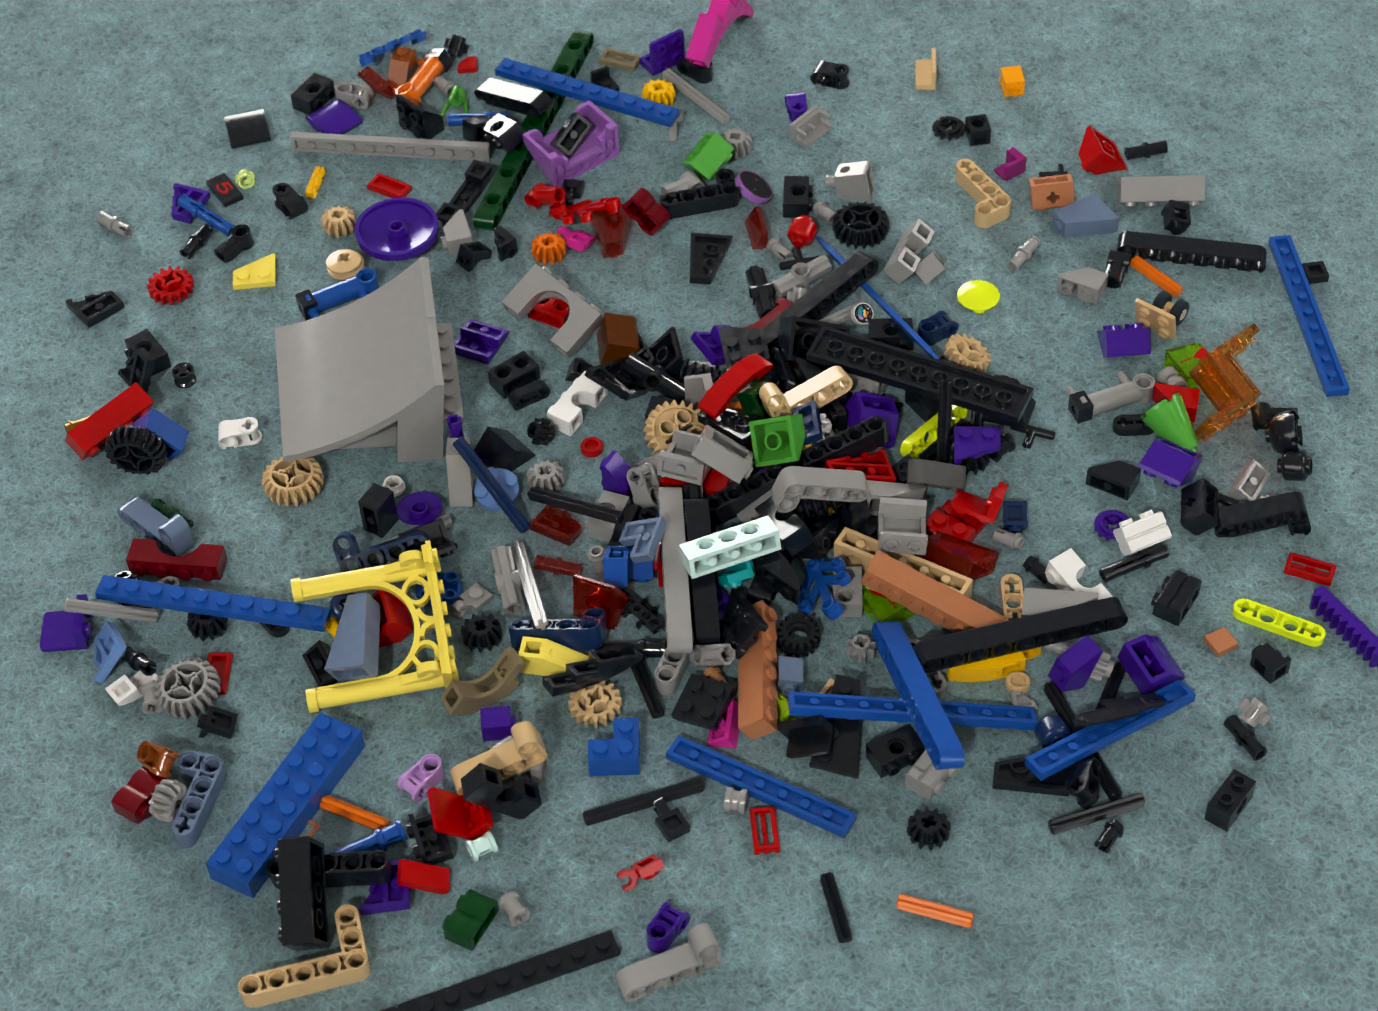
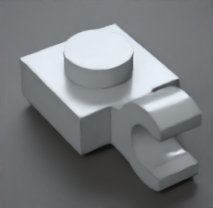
M475 583L459 596L460 600L452 605V608L456 610L453 616L460 620L471 610L478 613L493 600V595Z

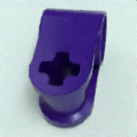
M805 92L785 95V106L787 107L790 123L807 111Z
M665 902L646 928L648 949L654 953L665 952L688 925L690 914L687 912L682 913L674 909L671 903Z

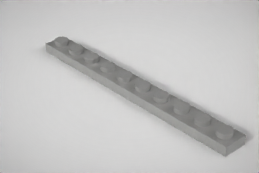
M291 132L290 135L293 151L477 160L490 162L491 158L489 142Z

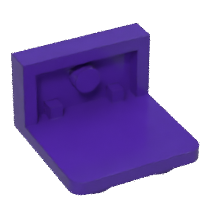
M677 29L652 41L649 45L650 53L639 58L640 65L654 76L667 68L675 66L679 60L685 59L684 32L681 29Z
M79 594L76 597L78 600L89 601L87 594ZM65 611L46 612L43 617L39 645L41 651L88 649L89 636L92 634L91 620L94 615Z

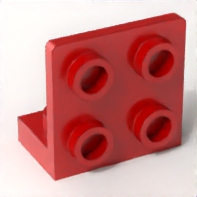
M999 482L997 488L992 487L988 500L957 489L949 507L958 514H968L976 517V520L981 523L994 524L1008 484Z

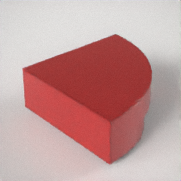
M476 55L467 57L458 64V74L477 72Z

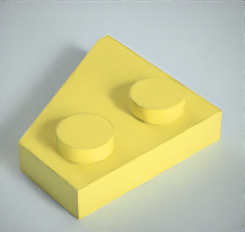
M275 253L234 270L233 289L276 286Z

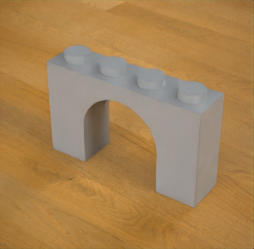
M535 264L501 302L505 310L520 322L539 302L545 299L554 298L565 302L570 307L569 317L550 341L553 348L570 359L600 326L602 312L594 304H587L585 298L579 292L575 291L573 293L569 290L568 284L562 279L556 280L548 268L545 266L541 268Z

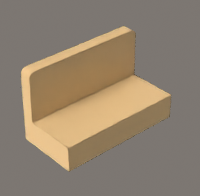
M932 48L931 60H915L916 90L936 89V48Z

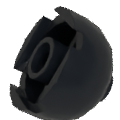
M1296 409L1279 412L1269 422V429H1265L1266 442L1271 443L1272 448L1279 454L1283 455L1286 451H1300L1298 444L1303 447L1302 428L1295 422V420L1300 419Z

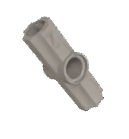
M823 255L808 263L794 264L790 273L771 282L774 296L777 299L787 296L788 291L793 292V286L808 289L812 281L832 271L829 259Z

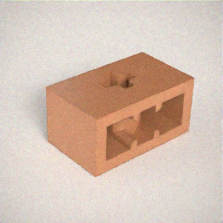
M1071 174L1029 179L1030 202L1033 210L1044 211L1052 207L1062 208L1074 202V185Z

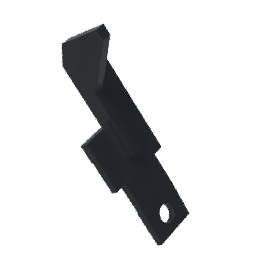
M1154 692L1127 699L1123 696L1101 700L1104 708L1080 713L1072 721L1071 734L1088 726L1138 716L1141 711L1161 707L1165 703Z

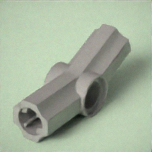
M499 546L491 550L498 595H501L505 614H519L525 610L519 572L515 568L511 546Z

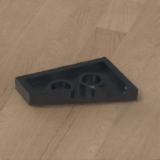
M691 233L689 283H712L732 242L733 236Z

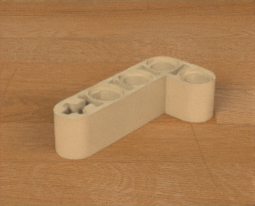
M960 159L957 161L956 182L978 202L975 206V225L979 228H988L1009 218L1011 198L972 160Z
M832 366L784 394L776 384L766 383L760 388L759 397L768 415L774 418L791 415L794 408L814 400L819 408L850 391L853 382L842 367Z
M530 721L519 722L510 730L513 737L512 740L454 766L450 772L457 794L463 795L461 778L479 763L499 769L501 780L503 781L544 762L548 755L541 735Z

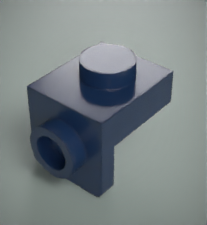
M1003 501V529L1014 534L1027 530V501Z

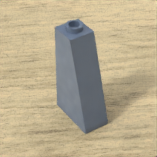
M367 592L348 595L324 669L338 682L374 678L378 675L380 604Z

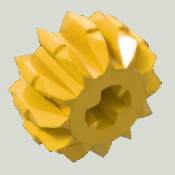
M659 79L656 81L650 80L649 83L644 84L642 89L643 99L667 106L673 105L676 97L672 82H667L666 79L662 81Z

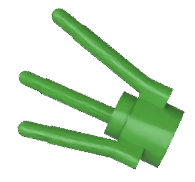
M456 85L451 89L449 98L440 112L442 117L450 105L454 107L463 105L464 114H468L469 99L466 98L464 88Z

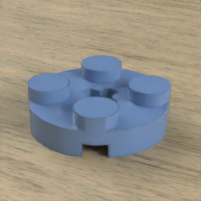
M488 467V470L515 504L520 496V487L516 475L506 469ZM477 478L474 484V495L479 505L490 511H500L501 507Z

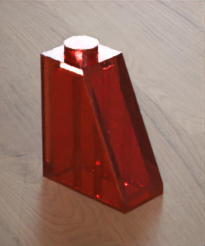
M622 206L620 211L614 214H609L606 210L590 211L593 216V220L590 221L603 258H614L624 254L632 218L626 214Z
M940 532L928 536L926 555H922V558L976 580L991 575L994 572L999 552Z

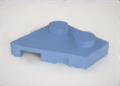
M106 621L94 640V664L99 666V670L93 679L98 683H103L117 661L124 656L127 647L116 625L109 621Z

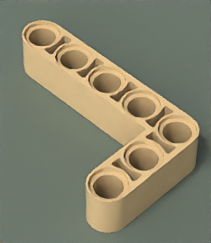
M346 904L340 906L335 912V921L342 952L243 977L238 983V990L243 1004L249 1008H257L365 980L369 976L371 968L357 908Z

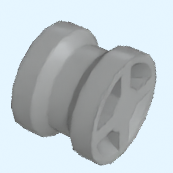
M727 787L724 812L738 811L739 814L745 815L748 789L737 791L733 787Z

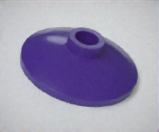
M415 492L399 501L396 507L397 516L406 524L423 525L439 517L442 512V502L435 494Z

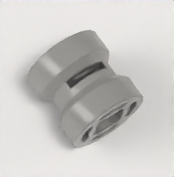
M1173 366L1165 367L1157 375L1156 380L1158 383L1187 387L1186 380L1179 376V372Z

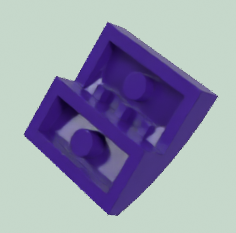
M338 98L306 116V120L317 132L320 131L325 134H346L363 123L359 115Z
M470 319L460 328V336L454 341L455 354L489 364L508 337L509 330Z
M714 325L711 332H693L690 338L711 365L726 364L718 327L723 325Z

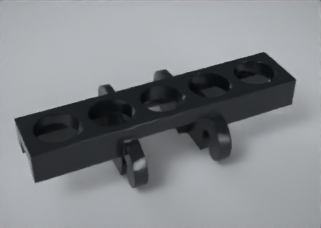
M620 589L613 594V600L624 608L622 613L624 618L628 616L627 613H632L639 619L636 623L637 629H640L642 624L653 634H656L658 629L664 628V622L655 616L657 615L658 607L652 608L648 604L647 598L637 601L624 589ZM621 594L625 599H619L618 596ZM653 621L657 626H652L650 623Z

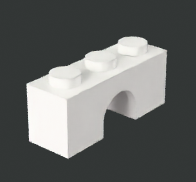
M586 371L574 380L572 386L562 393L560 399L547 412V417L551 420L550 425L569 436H572L583 423L582 408L577 406L590 405L596 408L608 395L607 389L584 375Z
M1072 548L1048 562L1045 570L1046 578L1058 590L1097 592L1099 600L1113 597L1102 583L1093 588H1086L1078 583L1077 580L1082 577L1086 565Z

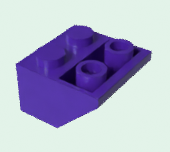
M1142 323L1125 324L1124 329H1121V325L1103 326V330L1097 331L1103 357L1151 354L1149 327H1143Z
M855 391L844 406L847 412L848 427L850 428L870 417H882L886 421L888 441L881 447L893 448L899 419V412L892 397Z
M1161 437L1154 440L1138 467L1143 469V473L1153 478L1158 476L1164 479L1165 484L1176 488L1193 480L1203 456Z
M1144 634L1124 643L1117 657L1142 695L1153 693L1177 680L1185 678V675L1159 637Z

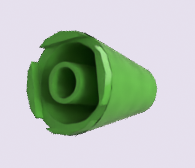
M1179 392L1172 395L1173 398L1171 400L1164 399L1147 410L1145 415L1140 416L1143 422L1159 438H1165L1188 450L1197 452L1196 447L1199 446L1183 398Z

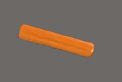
M1136 255L1131 259L1130 265L1169 294L1174 297L1182 294L1183 287L1143 258Z
M325 795L321 799V809L370 829H383L389 826L388 819L329 795Z
M904 894L899 895L896 903L897 909L967 928L972 926L974 920L972 912Z

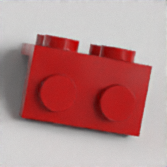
M431 787L427 791L435 831L473 841L482 837L493 826L490 809L465 801L463 795L435 787Z

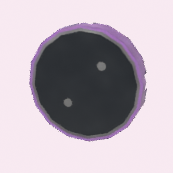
M742 170L736 176L735 185L737 188L739 186L742 189L740 192L748 200L756 204H762V202L767 204L773 196L772 188L760 175L749 170Z

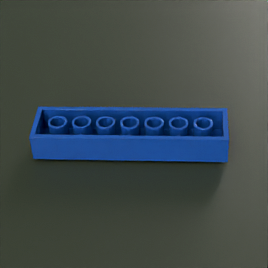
M320 712L206 862L210 878L254 898L269 878L265 871V866L270 859L275 857V848L278 847L277 840L300 836L308 825V821L319 810L322 797L330 795L364 749L365 743L362 730Z

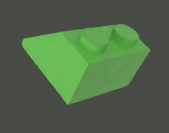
M706 132L681 164L694 171L704 180L714 179L723 162L727 163L733 154L731 152L734 147L718 133Z
M802 414L749 422L755 467L799 461L805 440Z

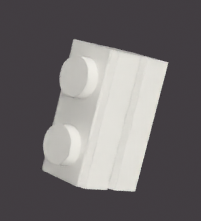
M1152 510L1139 514L1140 520L1133 522L1132 518L1119 522L1120 528L1113 530V534L1124 556L1172 537L1170 529L1166 525L1163 512L1160 511L1154 514Z

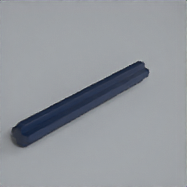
M460 437L454 441L453 446L517 530L520 533H525L531 527L530 523L465 438Z

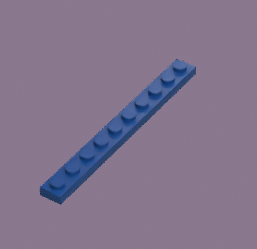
M504 58L495 68L496 76L583 102L590 100L596 106L670 128L680 116V110L508 58Z
M1291 235L1269 237V247L1326 397L1348 395L1349 385Z
M108 575L102 576L95 592L96 598L101 600L320 632L326 631L332 614L329 607Z
M790 691L788 694L789 715L800 717L821 715L824 718L913 723L900 698ZM940 701L951 725L1035 731L1038 723L1034 707Z

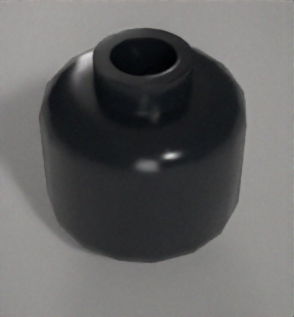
M1286 451L1282 459L1277 461V471L1282 473L1283 478L1287 481H1305L1308 475H1312V457H1308L1305 451Z

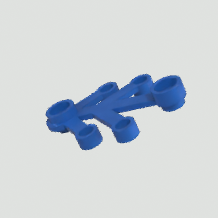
M421 29L411 32L410 35L407 34L382 45V47H376L359 55L361 67L375 62L374 56L409 41L414 45L427 39L425 36L426 31L421 32Z
M835 557L831 562H826L824 558L810 559L807 562L805 568L807 576L803 584L800 585V604L797 607L802 614L808 615L812 612L819 593L823 600L822 612L829 620H835L842 614L843 605L837 599H833L828 585L844 587L851 581V575L844 570L846 562L841 557ZM827 571H834L837 575H825ZM814 579H815V583H814V585H813V587H812V589H811V591H810V593H809L808 590H809L810 586L812 585V583H813V581H814Z

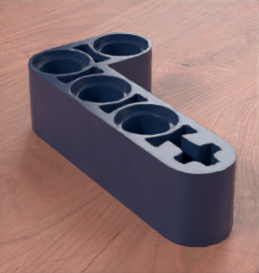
M343 531L336 536L332 546L341 572L352 571L346 564L349 560L355 561L358 564V569L391 564L399 561V556L391 552L392 546L397 545L405 552L408 551V546L415 543L416 539L420 542L424 541V545L426 544L425 541L430 540V537L423 531H416L360 550L355 536L351 532ZM339 539H347L350 542V547L347 549L340 547ZM414 545L410 548V550L422 552V548L419 545ZM369 554H378L381 561L372 563L369 560Z
M602 608L586 610L581 619H548L549 624L545 630H541V628L536 629L533 619L516 620L508 625L511 647L515 651L520 650L523 636L548 639L575 651H590L602 647L608 635L606 614Z

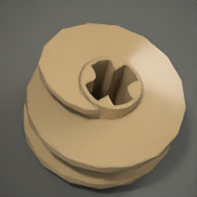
M337 250L331 253L326 260L329 276L338 280L352 278L356 276L359 270L365 268L363 257L354 250Z

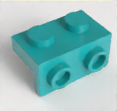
M752 560L727 567L728 571L716 574L715 580L716 586H719V589L743 585L742 580L754 577Z

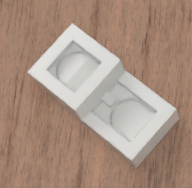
M139 671L130 678L124 674L105 688V690L118 706H122L142 697L141 687L144 684L159 682L156 673L146 676Z

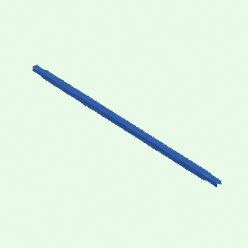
M820 236L816 237L822 248L839 265L845 262ZM866 282L860 286L929 357L940 359L933 352L932 348Z

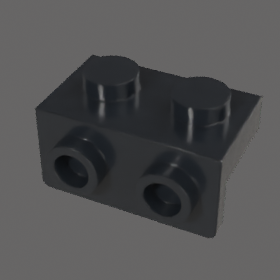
M413 813L408 814L410 823L405 825L409 838H415L416 844L412 845L416 860L421 858L423 863L435 865L454 859L447 835L435 831L431 815L415 820Z

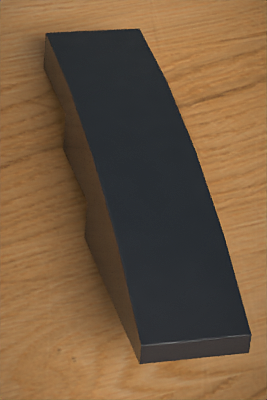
M634 644L589 651L588 660L566 664L565 673L543 676L542 685L552 697L578 691L625 671L643 660V654Z

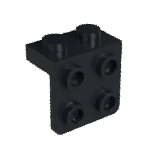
M442 518L397 534L398 537L416 531L427 533L430 537L432 549L437 548L438 556L440 555L441 558L454 554L453 550L458 548L457 543L450 541ZM416 539L413 545L408 546V551L410 550L411 546L419 545V547L421 548V545H423L424 541L420 542L418 539Z

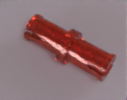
M537 554L534 561V569L552 572L555 576L562 574L580 579L583 564L564 561L561 557L554 559Z

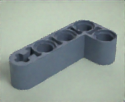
M134 496L117 510L121 520L136 531L143 532L145 534L144 537L148 540H156L157 544L160 545L159 548L167 554L171 553L174 556H181L194 545L190 527L179 514L168 519L138 496Z
M185 751L177 759L182 778L185 781L191 782V785L177 812L171 829L176 844L186 849L193 847L197 843L227 777L220 757L196 751Z

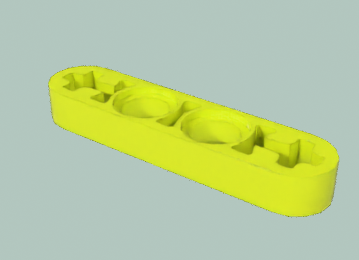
M952 405L951 427L960 419H966L968 413L966 408ZM938 413L902 442L900 453L903 457L910 454L913 459H918L920 453L937 439ZM929 432L928 439L924 442L925 434Z
M1239 599L1234 603L1232 613L1239 621L1312 647L1320 646L1324 642L1325 629L1316 623L1249 599ZM1243 607L1247 608L1245 613L1240 611ZM1270 616L1273 621L1264 622L1260 617ZM1292 624L1297 629L1289 631L1285 629L1284 625ZM1301 628L1305 629L1303 634H1300ZM1313 633L1317 634L1315 638L1311 637Z

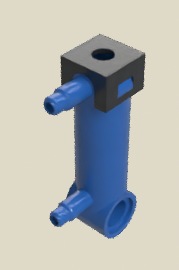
M363 268L356 273V276L312 293L309 289L295 294L298 309L305 320H310L320 316V312L359 297L362 298L379 288L377 274L374 269Z

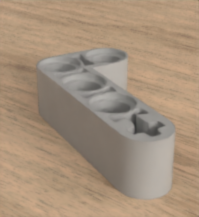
M786 467L781 470L771 489L776 509L781 513L794 510L800 499L862 502L870 496L866 477L862 471L828 468Z
M698 924L688 932V943L627 966L616 973L615 979L625 1001L632 1002L657 992L656 989L664 986L668 988L680 983L681 979L706 973L705 970L712 967L718 968L721 964V948L709 924Z

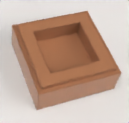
M1225 627L1205 635L1203 639L1217 657L1237 649L1239 644Z

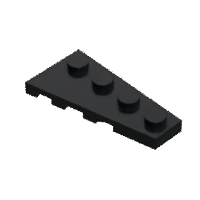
M836 674L831 694L861 696V681ZM825 718L834 726L831 752L829 754L812 756L809 766L858 779L860 720Z

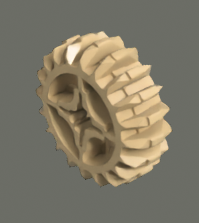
M279 456L278 461L272 460L271 465L266 466V471L263 472L262 486L265 495H267V498H270L272 503L277 502L279 507L284 502L287 508L290 507L291 503H294L298 508L301 501L307 505L308 498L314 500L315 494L320 495V488H323L324 484L323 471L319 462H316L314 457L283 463V457Z

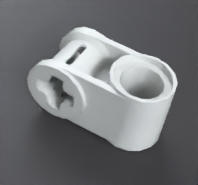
M253 417L220 422L218 425V445L222 449H226V447L234 446L236 448L259 443L263 436L258 430V421Z

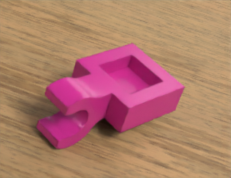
M561 226L556 231L562 234L566 246L576 251L584 252L594 244V236L577 229L572 232L566 227Z

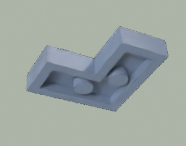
M663 517L626 522L619 542L624 547L634 545L629 557L634 563L653 561L667 521Z

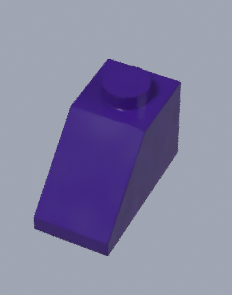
M1088 635L1084 636L1057 657L1048 677L1062 692L1081 689L1088 681L1103 651Z

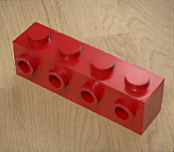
M135 382L67 432L65 442L82 460H85L87 457L93 458L100 452L101 447L106 444L107 437L114 428H119L121 425L127 427L129 424H133L152 409L154 401Z

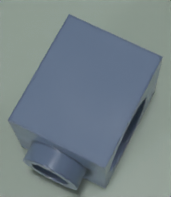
M778 656L776 664L778 674L777 693L781 692L783 695L788 696L789 691L801 692L803 685V658Z

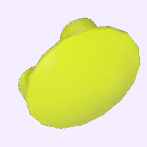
M982 280L966 282L958 289L957 301L979 314L995 307L1000 300L998 288L992 283Z

